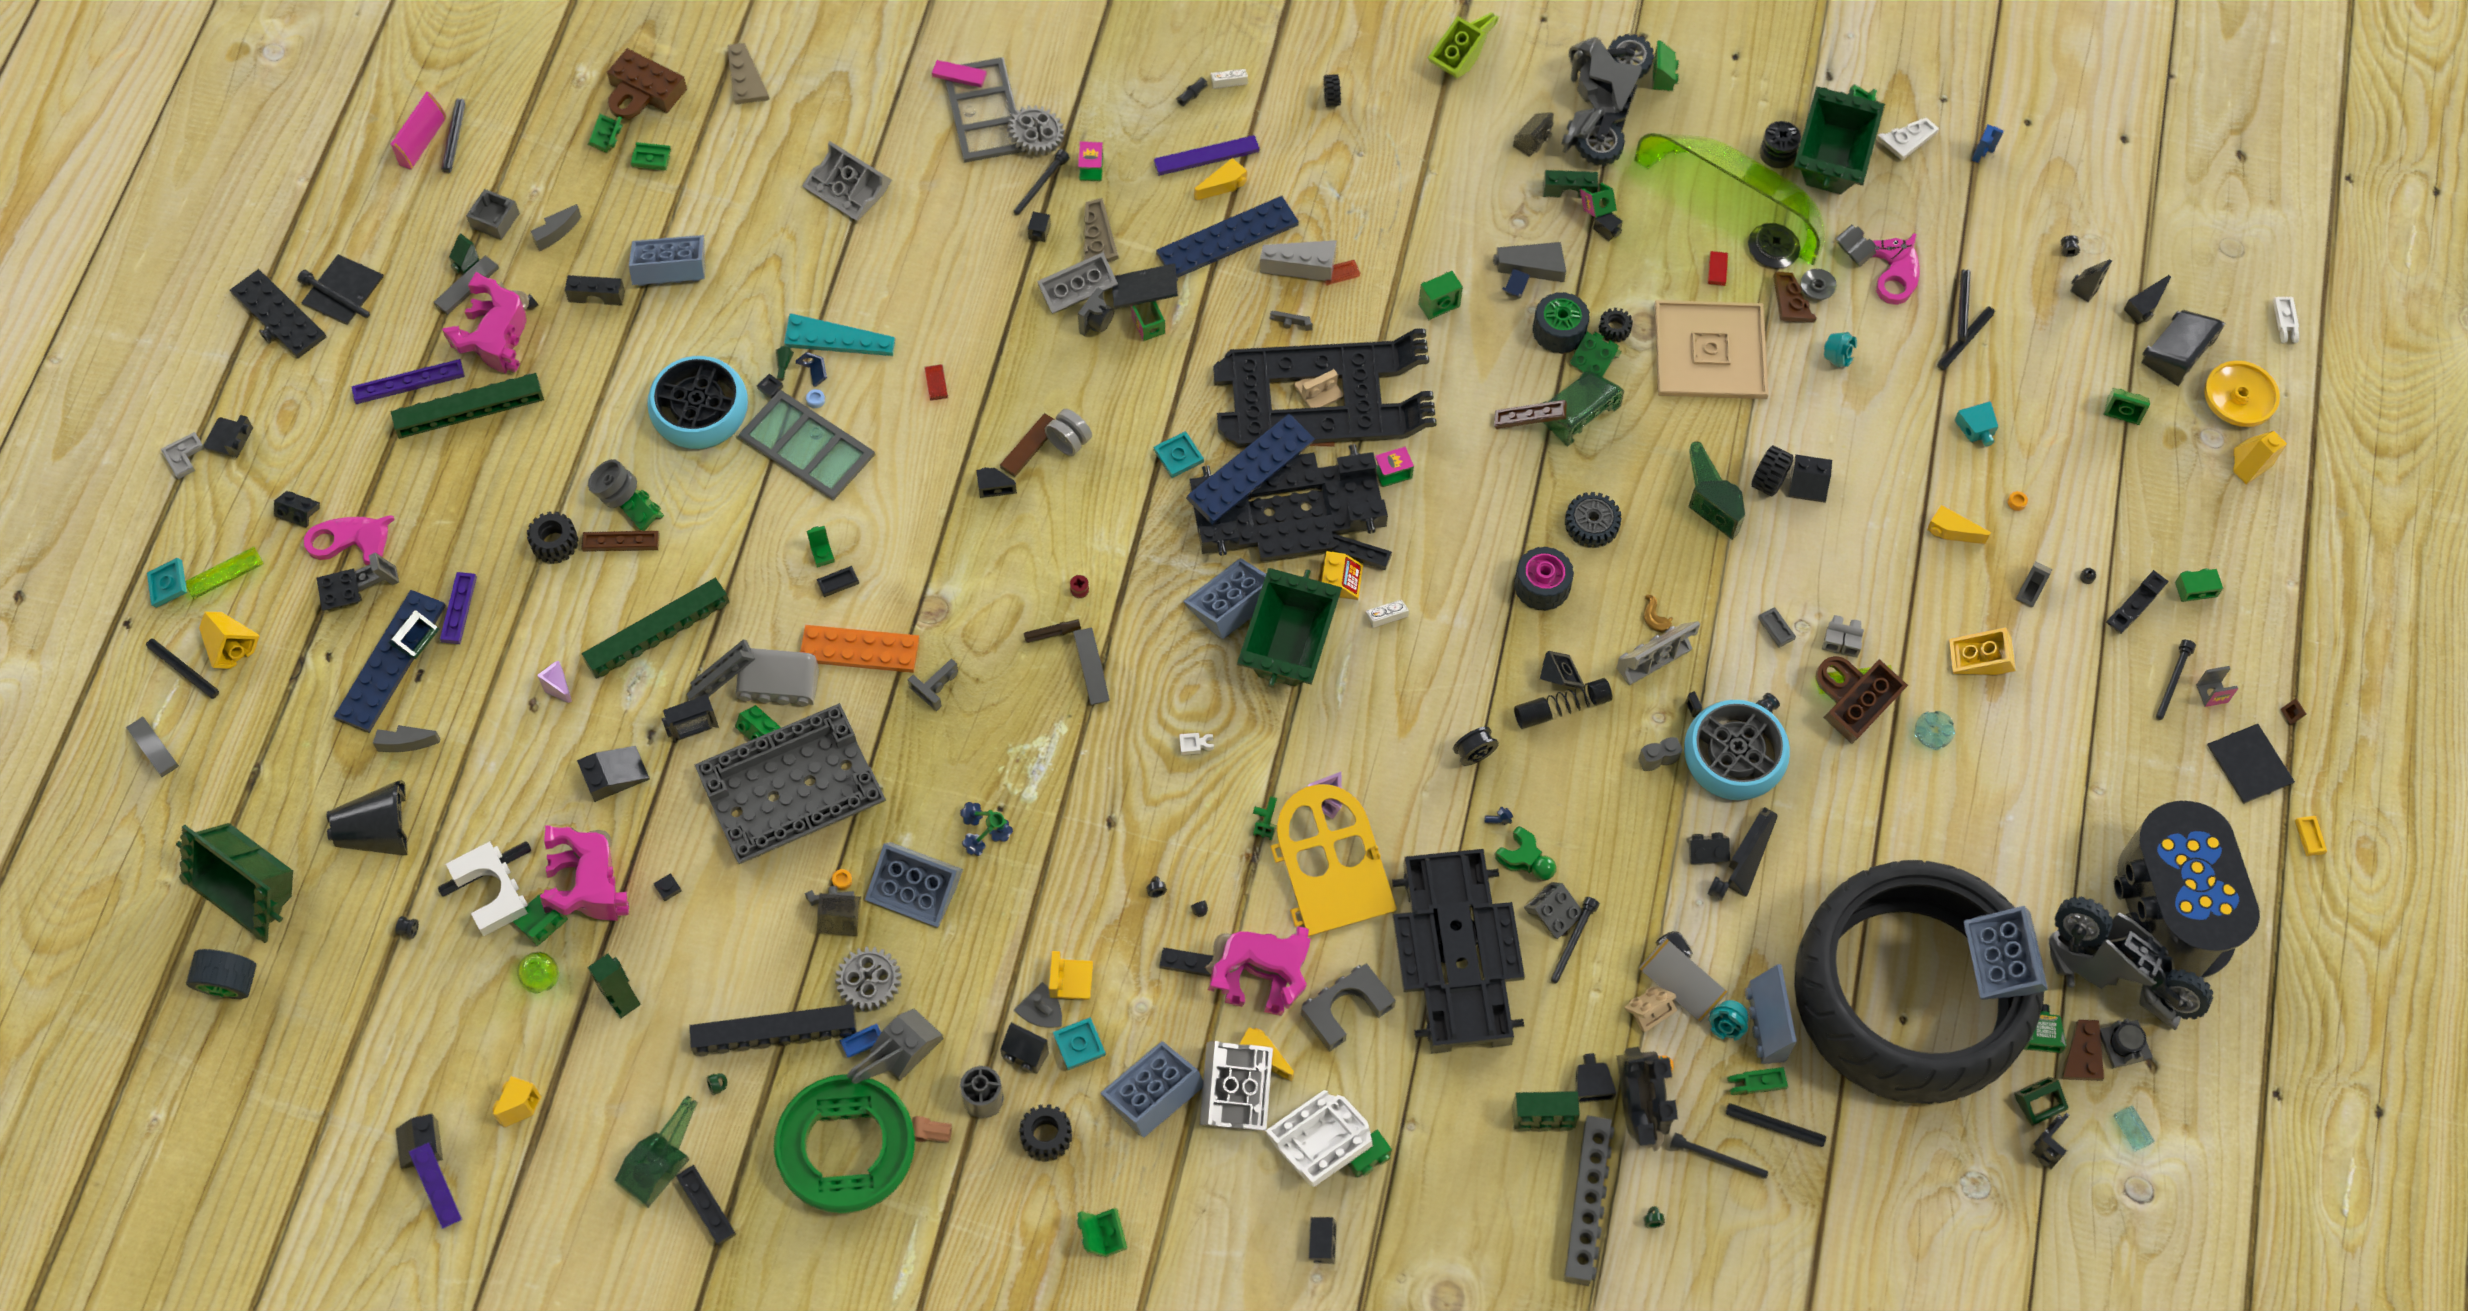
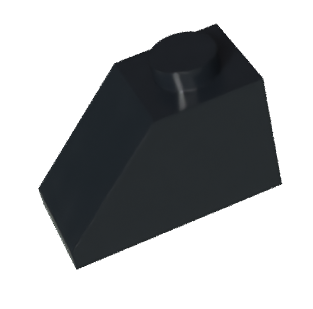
M984 467L976 470L980 498L1017 494L1016 481L995 467Z

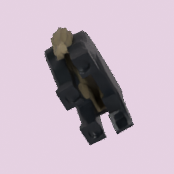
M1639 1047L1626 1048L1624 1054L1617 1055L1616 1058L1627 1130L1640 1146L1653 1147L1655 1152L1664 1141L1663 1135L1669 1134L1673 1120L1678 1119L1676 1100L1667 1101L1664 1078L1672 1077L1670 1058L1660 1059L1655 1051L1641 1052Z

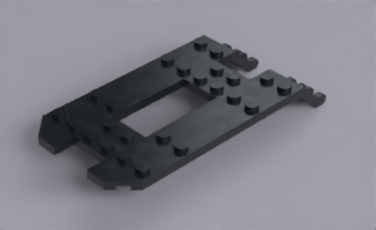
M1413 329L1394 341L1230 349L1225 354V357L1213 366L1214 385L1233 384L1235 412L1217 413L1218 433L1237 447H1248L1288 414L1315 438L1313 443L1408 438L1425 428L1435 427L1437 425L1436 418L1431 417L1436 414L1434 402H1422L1430 401L1434 398L1432 391H1421L1401 403L1382 404L1379 376L1401 375L1418 365L1430 362L1429 356L1425 354L1428 352L1427 340H1414L1416 338H1425L1427 336L1426 329ZM1333 369L1338 374L1337 379L1342 378L1345 406L1272 410L1270 382L1315 379Z

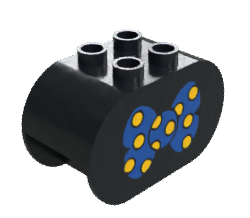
M2173 801L2154 809L2146 817L2119 857L2117 865L2118 876L2114 878L2115 894L2119 900L2125 899L2129 910L2126 916L2134 920L2162 946L2167 948V956L2174 959V968L2177 971L2183 969L2189 973L2190 971L2196 973L2195 975L2198 977L2206 978L2222 970L2233 957L2235 948L2244 944L2254 934L2260 920L2259 906L2233 829L2221 813L2210 806L2194 801Z

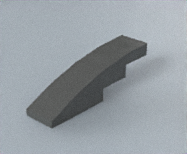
M1092 627L1073 631L1090 705L1110 701Z
M143 716L126 727L161 777L179 767Z

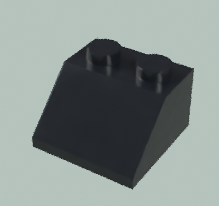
M1795 454L1791 466L1788 497L1826 503L1833 460Z
M1011 1022L1009 1024L1000 1049L1003 1060L1010 1064L1016 1063L1020 1065L1021 1069L1028 1073L1034 1072L1038 1074L1049 1054L1047 1039Z
M432 1113L411 1118L396 1128L401 1169L414 1167L415 1165L409 1151L427 1143H430L437 1161L443 1160L439 1124Z

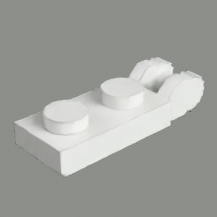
M2275 297L2273 304L2280 331V341L2286 343L2288 341L2287 331H2291L2292 342L2298 343L2299 324L2293 297Z

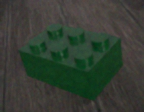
M1578 1091L1516 1092L1512 1103L1513 1129H1519L1522 1132L1530 1131L1531 1129L1550 1131L1552 1128H1560L1562 1131L1572 1130V1128L1576 1127L1580 1116Z

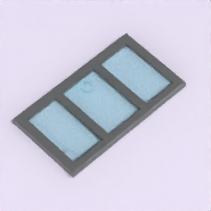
M779 390L738 435V438L832 500L838 497L875 456V451L782 390Z

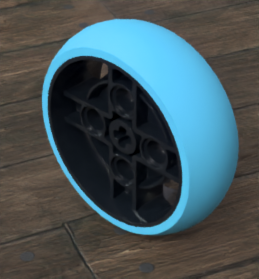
M691 356L671 363L656 376L648 394V413L656 430L671 443L690 449L709 448L726 441L741 426L748 406L747 390L739 374L725 362L707 356ZM721 381L729 386L734 392V398L726 397L717 382ZM662 406L671 408V412L678 420V424L665 418L662 414Z

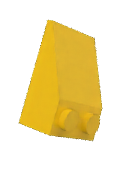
M2007 628L1949 639L1954 674L1999 675L2016 671L2012 638Z

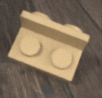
M1334 369L1315 379H1302L1295 383V388L1309 408L1325 407L1342 399L1344 396L1337 386L1338 374Z
M1658 986L1648 988L1646 993L1640 997L1633 998L1625 1006V1009L1633 1013L1641 1031L1646 1032L1677 1011L1672 1001L1676 996L1675 993Z

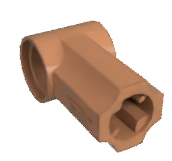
M914 1116L912 1118L915 1141L926 1142L927 1140L949 1143L952 1134V1124L931 1121L922 1116Z

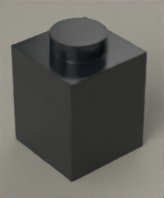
M1032 213L1028 226V239L1036 242H1046L1051 226L1049 214Z
M1612 212L1595 218L1593 229L1607 241H1610L1613 237H1618L1622 232L1623 221Z

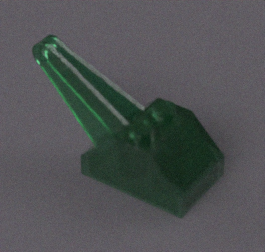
M1695 441L1689 449L1695 488L1693 489L1688 507L1733 540L1739 534L1745 517L1742 491L1737 485L1727 480H1722L1703 444Z
M690 1096L683 1099L660 1133L655 1132L637 1143L625 1157L615 1178L617 1185L647 1208L650 1207L690 1160L685 1153L679 1150L697 1106V1101H692Z

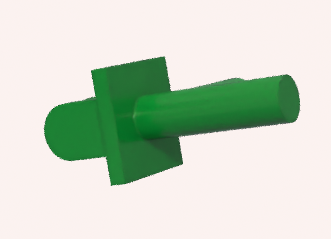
M1269 797L1266 809L1254 807L1253 814L1264 817L1263 821H1256L1253 832L1254 836L1258 834L1261 835V838L1268 837L1269 840H1273L1277 825L1271 824L1277 802L1276 797Z

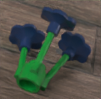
M967 802L960 811L963 823L966 825L976 826L983 816H988L986 818L987 829L980 836L968 833L962 841V845L966 848V852L969 855L975 854L980 856L983 853L985 843L982 839L988 833L992 835L993 841L998 842L1001 840L1006 842L1009 839V835L1013 832V828L1009 826V821L1004 819L1001 813L993 812L992 810L982 811L979 803Z

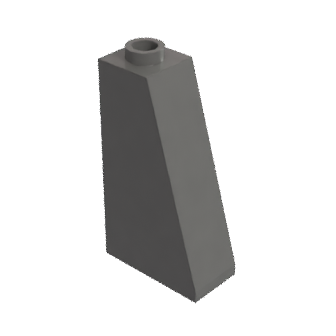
M1561 242L1497 247L1496 255H1493L1494 266L1497 265L1499 273L1511 274L1513 269L1530 275L1531 278L1565 282L1566 266Z

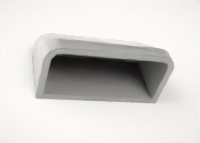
M751 648L755 660L737 674V699L742 701L758 700L762 703L778 702L783 705L789 703L800 706L814 705L819 677V667L814 655L802 652Z

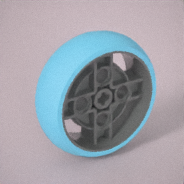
M1726 700L1705 708L1695 717L1685 736L1684 754L1691 774L1704 789L1724 799L1748 800L1769 792L1782 779L1789 764L1790 746L1783 726L1767 709L1745 700ZM1725 720H1738V721H1743V722H1729V723H1726V724H1723V725H1722L1721 723H1719L1720 721H1725ZM1745 734L1750 735L1752 738H1747ZM1763 734L1769 739L1773 747L1775 761L1766 756ZM1717 737H1723L1725 740H1719ZM1699 738L1708 744L1711 766L1706 763L1700 752ZM1749 759H1753L1757 763H1752L1749 761ZM1722 762H1728L1729 765H1724ZM1750 775L1755 777V779L1752 780H1734L1727 778H1744Z

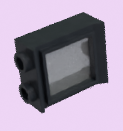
M708 694L663 710L665 717L661 718L668 738L672 737L674 743H676L677 739L681 740L712 729V727L719 728Z

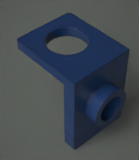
M1513 269L1506 288L1503 287L1502 290L1521 298L1530 275Z
M805 352L795 361L796 364L810 368L813 386L817 387L827 379L823 357ZM806 358H812V359H813L812 361H809V362H804V361H803V360L806 359Z

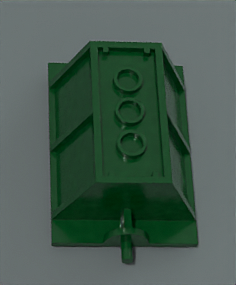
M1816 86L1793 167L1801 170L1806 186L1840 195L1854 184L1863 186L1884 111V103L1860 96H1853L1854 89H1850L1849 93L1845 94L1844 92Z
M1268 568L1237 661V665L1251 668L1258 677L1267 679L1269 681L1268 686L1271 688L1274 687L1275 683H1283L1294 687L1302 682L1312 685L1342 591V587L1309 579L1311 571L1308 569L1305 570L1302 577Z
M230 823L194 832L188 826L183 825L182 834L180 835L181 841L176 843L181 853V861L179 863L181 867V874L179 875L181 882L190 886L251 932L256 939L266 943L268 941L269 923L274 920L277 922L283 920V917L279 914L284 904L292 897L293 870Z

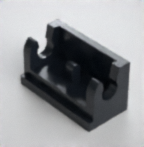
M1310 1217L1309 1260H1314V1263L1335 1264L1337 1222L1334 1217Z

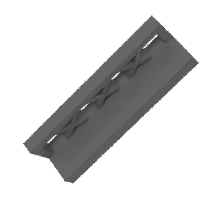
M743 639L690 683L692 690L687 693L689 700L707 694L710 697L755 660L747 640Z

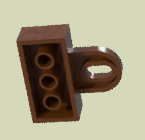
M628 48L607 71L610 85L616 88L609 96L608 105L611 113L617 118L618 116L622 119L634 118L648 104L668 114L687 90L684 76ZM626 99H633L626 108H619Z
M1838 656L1825 659L1816 671V680L1819 687L1837 703L1823 718L1851 744L1868 729L1908 686L1880 659L1864 675L1848 660ZM1832 667L1842 675L1843 683H1837L1827 673V668Z

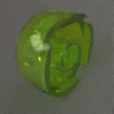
M540 951L532 952L520 961L517 968V976L522 987L528 992L540 993L544 990L548 991L558 981V965L554 958L547 953Z

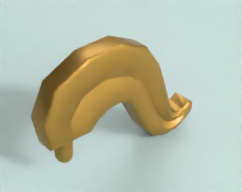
M1646 594L1645 599L1649 600L1644 613V620L1647 626L1655 631H1667L1672 625L1673 617L1667 619L1656 615L1657 599L1653 595Z

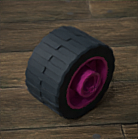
M1536 547L1527 551L1517 565L1514 580V589L1516 590L1517 597L1520 598L1522 603L1535 610L1547 611L1561 606L1567 600L1574 577L1573 565L1563 552L1555 548Z

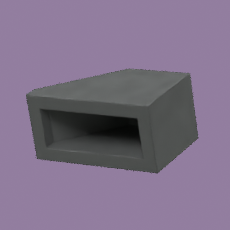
M2035 561L2016 599L2034 607L2053 569Z

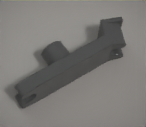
M1279 311L1270 312V319L1284 322V328H1291L1292 324L1304 326L1305 331L1313 329L1310 316H1300Z
M836 886L828 888L829 894L815 895L812 890L805 893L806 899L809 900L811 906L855 900L854 891L838 892Z

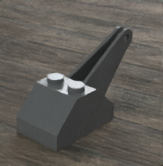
M915 1008L898 1015L882 1030L870 1050L871 1054L848 1072L847 1077L856 1084L889 1071L901 1081L944 1039L943 1035Z

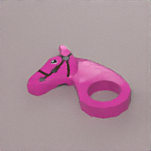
M1915 233L1908 240L1899 238L1873 240L1876 245V254L1872 257L1884 258L1891 265L1879 277L1876 286L1879 298L1888 304L1898 305L1905 303L1917 287L1920 265L1914 248L1917 235ZM1888 281H1897L1903 285L1905 291L1901 294H1892L1886 290L1884 284Z

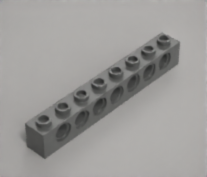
M1587 1115L1584 1122L1564 1282L1589 1286L1591 1280L1596 1278L1597 1268L1593 1267L1594 1259L1597 1260L1599 1255V1247H1596V1240L1600 1239L1602 1227L1598 1226L1599 1219H1603L1604 1206H1601V1200L1605 1199L1607 1186H1603L1604 1179H1608L1609 1166H1606V1160L1610 1159L1612 1147L1608 1146L1609 1139H1613L1614 1127H1611L1612 1119ZM1599 1137L1603 1143L1596 1144L1592 1138ZM1597 1157L1600 1160V1163L1594 1164L1591 1162L1590 1158ZM1595 1177L1598 1183L1592 1184L1587 1178ZM1585 1197H1592L1595 1203H1587ZM1589 1217L1592 1219L1593 1223L1586 1224L1583 1222L1582 1218ZM1579 1238H1588L1590 1244H1582ZM1577 1258H1585L1588 1264H1579Z

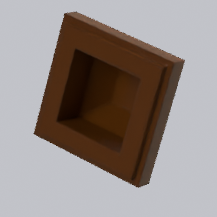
M2297 698L2281 708L2290 725L2307 715Z

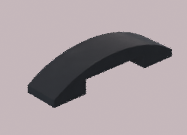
M2153 570L2125 603L2111 615L2106 623L2122 634L2152 603L2169 581Z

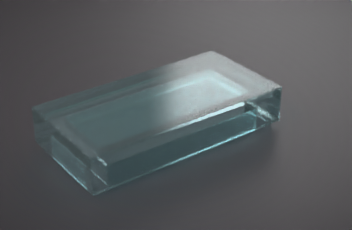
M2133 1105L2113 1115L2135 1152L2155 1142Z

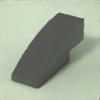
M577 204L544 218L545 225L530 231L539 251L559 241L578 223L581 213Z
M398 725L396 732L377 729L373 745L379 752H407L440 743L441 739L437 731Z

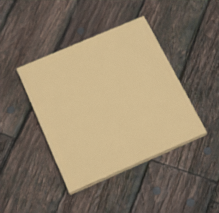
M1655 300L1658 396L1768 399L1763 303Z

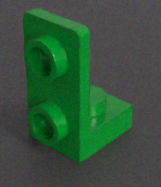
M816 526L807 530L810 548L817 568L834 563L835 559L825 526Z

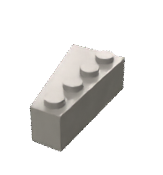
M1337 240L1263 245L1260 257V273L1331 281Z

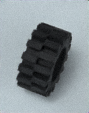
M1324 75L1323 86L1326 107L1341 106L1339 75Z
M1611 308L1607 312L1604 311L1600 318L1599 333L1604 337L1606 336L1605 340L1607 341L1609 339H1612V342L1617 340V343L1621 342V339L1625 341L1626 337L1630 336L1633 320H1631V315L1628 316L1627 311L1623 313L1622 308H1620V311H1617V308H1614L1613 311ZM1619 322L1623 327L1614 329L1609 326V323Z

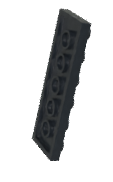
M259 268L230 289L231 294L264 326L267 325L274 332L277 339L297 359L327 338L326 334Z

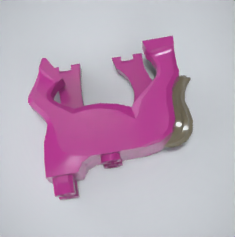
M475 272L468 284L470 292L473 294L487 293L491 296L492 301H481L472 298L470 302L472 303L471 309L466 308L465 314L467 319L474 320L479 316H484L476 331L469 333L460 329L459 326L446 327L442 329L444 336L451 348H455L458 353L474 351L489 367L504 374L508 370L516 372L520 362L515 359L516 352L513 348L519 343L527 321L525 310L529 305V298L522 291L508 290L502 282L497 284L496 280L489 279Z
M545 825L544 843L546 850L560 844L569 845L573 849L558 854H547V878L555 876L557 872L564 868L576 867L577 870L576 885L572 891H558L556 887L551 890L544 889V893L540 895L544 912L548 913L556 910L562 915H568L575 910H579L595 919L618 921V916L629 915L627 892H616L615 876H613L610 851L612 839L610 835L603 830H593L584 833L578 832L572 827L556 828Z
M1297 927L1296 933L1286 939L1276 938L1273 934L1263 935L1244 931L1218 935L1214 941L1213 959L1209 965L1205 966L1206 970L1212 974L1208 990L1214 992V988L1221 989V993L1226 994L1224 1003L1243 1007L1245 995L1240 988L1239 979L1242 970L1245 969L1257 977L1272 980L1264 1012L1282 1016L1285 1009L1291 1007L1292 1003L1304 992L1307 986L1300 968L1305 961L1311 939L1308 938L1309 929Z

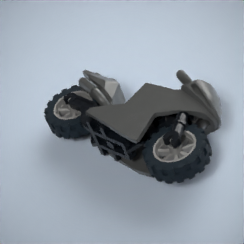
M1636 34L1620 35L1611 42L1608 49L1605 48L1601 39L1597 37L1581 41L1570 47L1571 81H1577L1579 71L1577 91L1584 101H1590L1594 108L1578 111L1575 113L1573 120H1569L1566 129L1569 130L1568 135L1564 134L1561 143L1564 145L1563 152L1566 153L1572 145L1576 146L1580 156L1585 158L1586 162L1594 163L1593 165L1598 166V164L1607 166L1608 163L1613 164L1615 160L1620 158L1625 144V135L1621 131L1625 125L1626 117L1637 90L1636 82L1638 78H1642L1644 74L1649 72L1654 59L1653 47H1650V42H1646L1644 37H1638ZM1613 141L1614 146L1608 144V142Z
M2080 896L2079 898L2070 897L2069 900L2065 899L2060 904L2054 918L2056 920L2055 927H2058V931L2050 935L2049 947L2054 968L2057 974L2061 976L2066 975V983L2069 988L2075 986L2074 972L2100 989L2106 985H2117L2119 978L2142 984L2140 1005L2174 1030L2177 1029L2181 1017L2182 1019L2188 1020V1018H2191L2193 1020L2197 1019V1017H2203L2208 1012L2213 1000V990L2210 989V984L2205 982L2201 976H2196L2194 972L2190 971L2189 973L2183 969L2177 971L2174 968V959L2167 956V948L2162 946L2134 920L2121 913H2116L2112 919L2109 916V911L2104 909L2102 904H2097L2094 902L2095 900L2090 898L2088 900Z

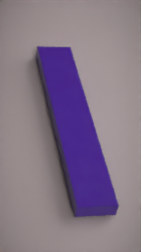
M1255 135L1154 158V164L1158 176L1259 153L1260 148Z
M461 359L354 385L351 388L354 402L357 405L463 378L465 374Z

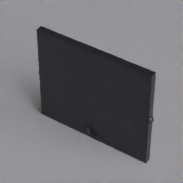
M338 254L318 281L362 307L384 275ZM315 287L310 290L301 302L302 305L346 325L356 315V312Z
M1175 263L1114 276L1118 283L1117 286L1113 287L1112 291L1114 309L1178 296V278Z
M2258 723L2207 744L2243 804L2295 783Z

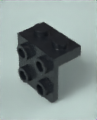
M240 415L237 422L222 417L218 418L204 443V448L238 458L253 430L248 417Z
M2068 1113L2063 1117L2059 1114L2033 1144L2036 1148L2032 1154L2038 1158L2043 1166L2050 1169L2067 1152L2066 1149L2051 1137L2070 1116Z

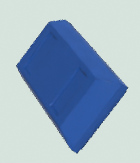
M876 1023L852 1036L840 1040L847 1058L872 1048L881 1031Z

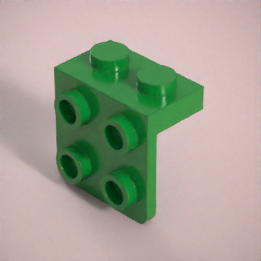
M1594 331L1593 334L1586 333L1570 360V364L1593 378L1601 380L1614 357L1619 358L1622 351L1618 349L1619 345L1612 341H1609V343L1603 341L1604 336Z
M541 894L537 895L525 907L528 914L513 921L537 947L568 920L566 915H562L556 910L545 913L541 903Z
M1112 1208L1097 1215L1084 1211L1077 1213V1224L1083 1236L1082 1245L1088 1253L1109 1257L1128 1249L1118 1209Z

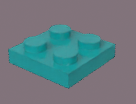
M1186 431L1154 446V452L1171 478L1204 463L1203 456Z
M175 558L147 572L151 606L157 608L187 593L183 561L181 559Z
M1091 1017L1053 1032L1067 1070L1106 1056Z

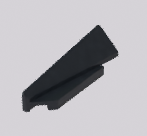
M1766 807L1757 816L1729 864V867L1734 870L1728 881L1730 883L1729 888L1745 897L1748 896L1778 817L1777 813Z

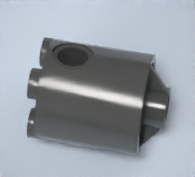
M986 1066L973 1067L965 1072L961 1078L960 1090L964 1107L968 1114L977 1118H988L997 1115L1004 1100L999 1075L995 1070Z

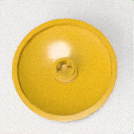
M2228 361L2218 365L2208 376L2204 387L2205 399L2210 409L2222 420L2241 427H2253L2265 423L2273 416L2280 402L2279 389L2272 376L2263 368L2246 361Z

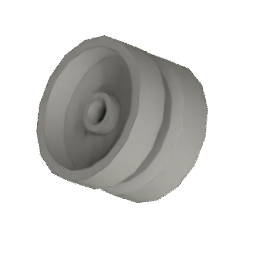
M1063 409L1056 416V420H1052L1045 427V433L1051 443L1068 456H1074L1081 449V445H1085L1092 438V432L1086 422L1069 409Z

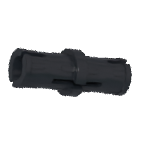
M1200 77L1177 97V102L1181 106H1185L1191 99L1198 97L1199 93L1208 86L1207 81Z

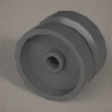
M610 459L601 463L592 472L588 481V488L606 506L616 508L632 497L637 488V479L619 461Z

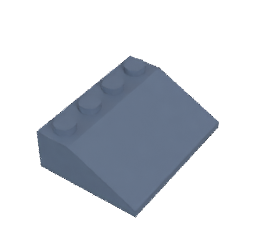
M704 235L632 241L629 260L632 285L644 286L651 283H680L687 280L700 281L705 279Z
M1240 558L1183 602L1211 632L1224 639L1252 618L1266 573Z
M892 842L884 843L865 900L939 927L957 889L963 869Z
M2025 906L1964 921L1981 999L2024 996L2048 990L2031 913Z
M1777 964L1752 979L1748 987L1745 988V996L1750 1001L1751 1006L1749 1007V1017L1754 1022L1752 1033L1754 1039L1757 1038L1758 1043L1756 1054L1758 1058H1761V1064L1786 1062L1797 1042L1782 965Z
M1161 1041L1105 1088L1101 1095L1129 1126L1144 1138L1203 1088V1079L1193 1065Z

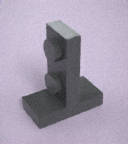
M377 553L369 555L370 565L355 571L359 591L383 580L392 585L399 583L396 566Z
M951 658L925 683H922L916 676L912 675L908 678L909 688L937 711L942 705L940 697L935 693H939L943 689L944 684L957 676V663Z

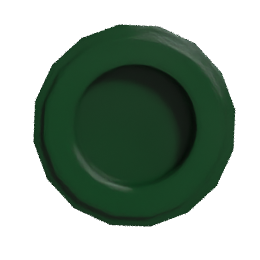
M714 1073L707 1076V1084L711 1094L716 1095L726 1089L728 1080L724 1074ZM719 1078H721L723 1081L722 1086H720L719 1084Z
M1656 1206L1650 1207L1647 1215L1643 1218L1647 1228H1658L1665 1224L1664 1214L1660 1213L1659 1208Z

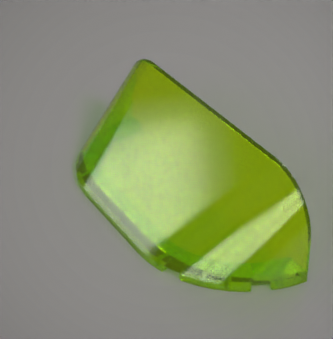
M1649 133L1640 138L1634 161L1647 169L1670 152H1674V154L1690 152L1803 219L1807 230L1806 241L1799 253V258L1814 266L1824 244V223L1814 201L1798 185L1733 147L1712 138Z

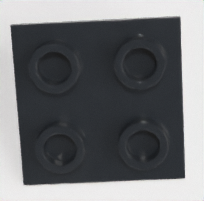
M354 568L316 578L322 611H330L333 608H342V606L346 607L353 603L359 604L362 601Z

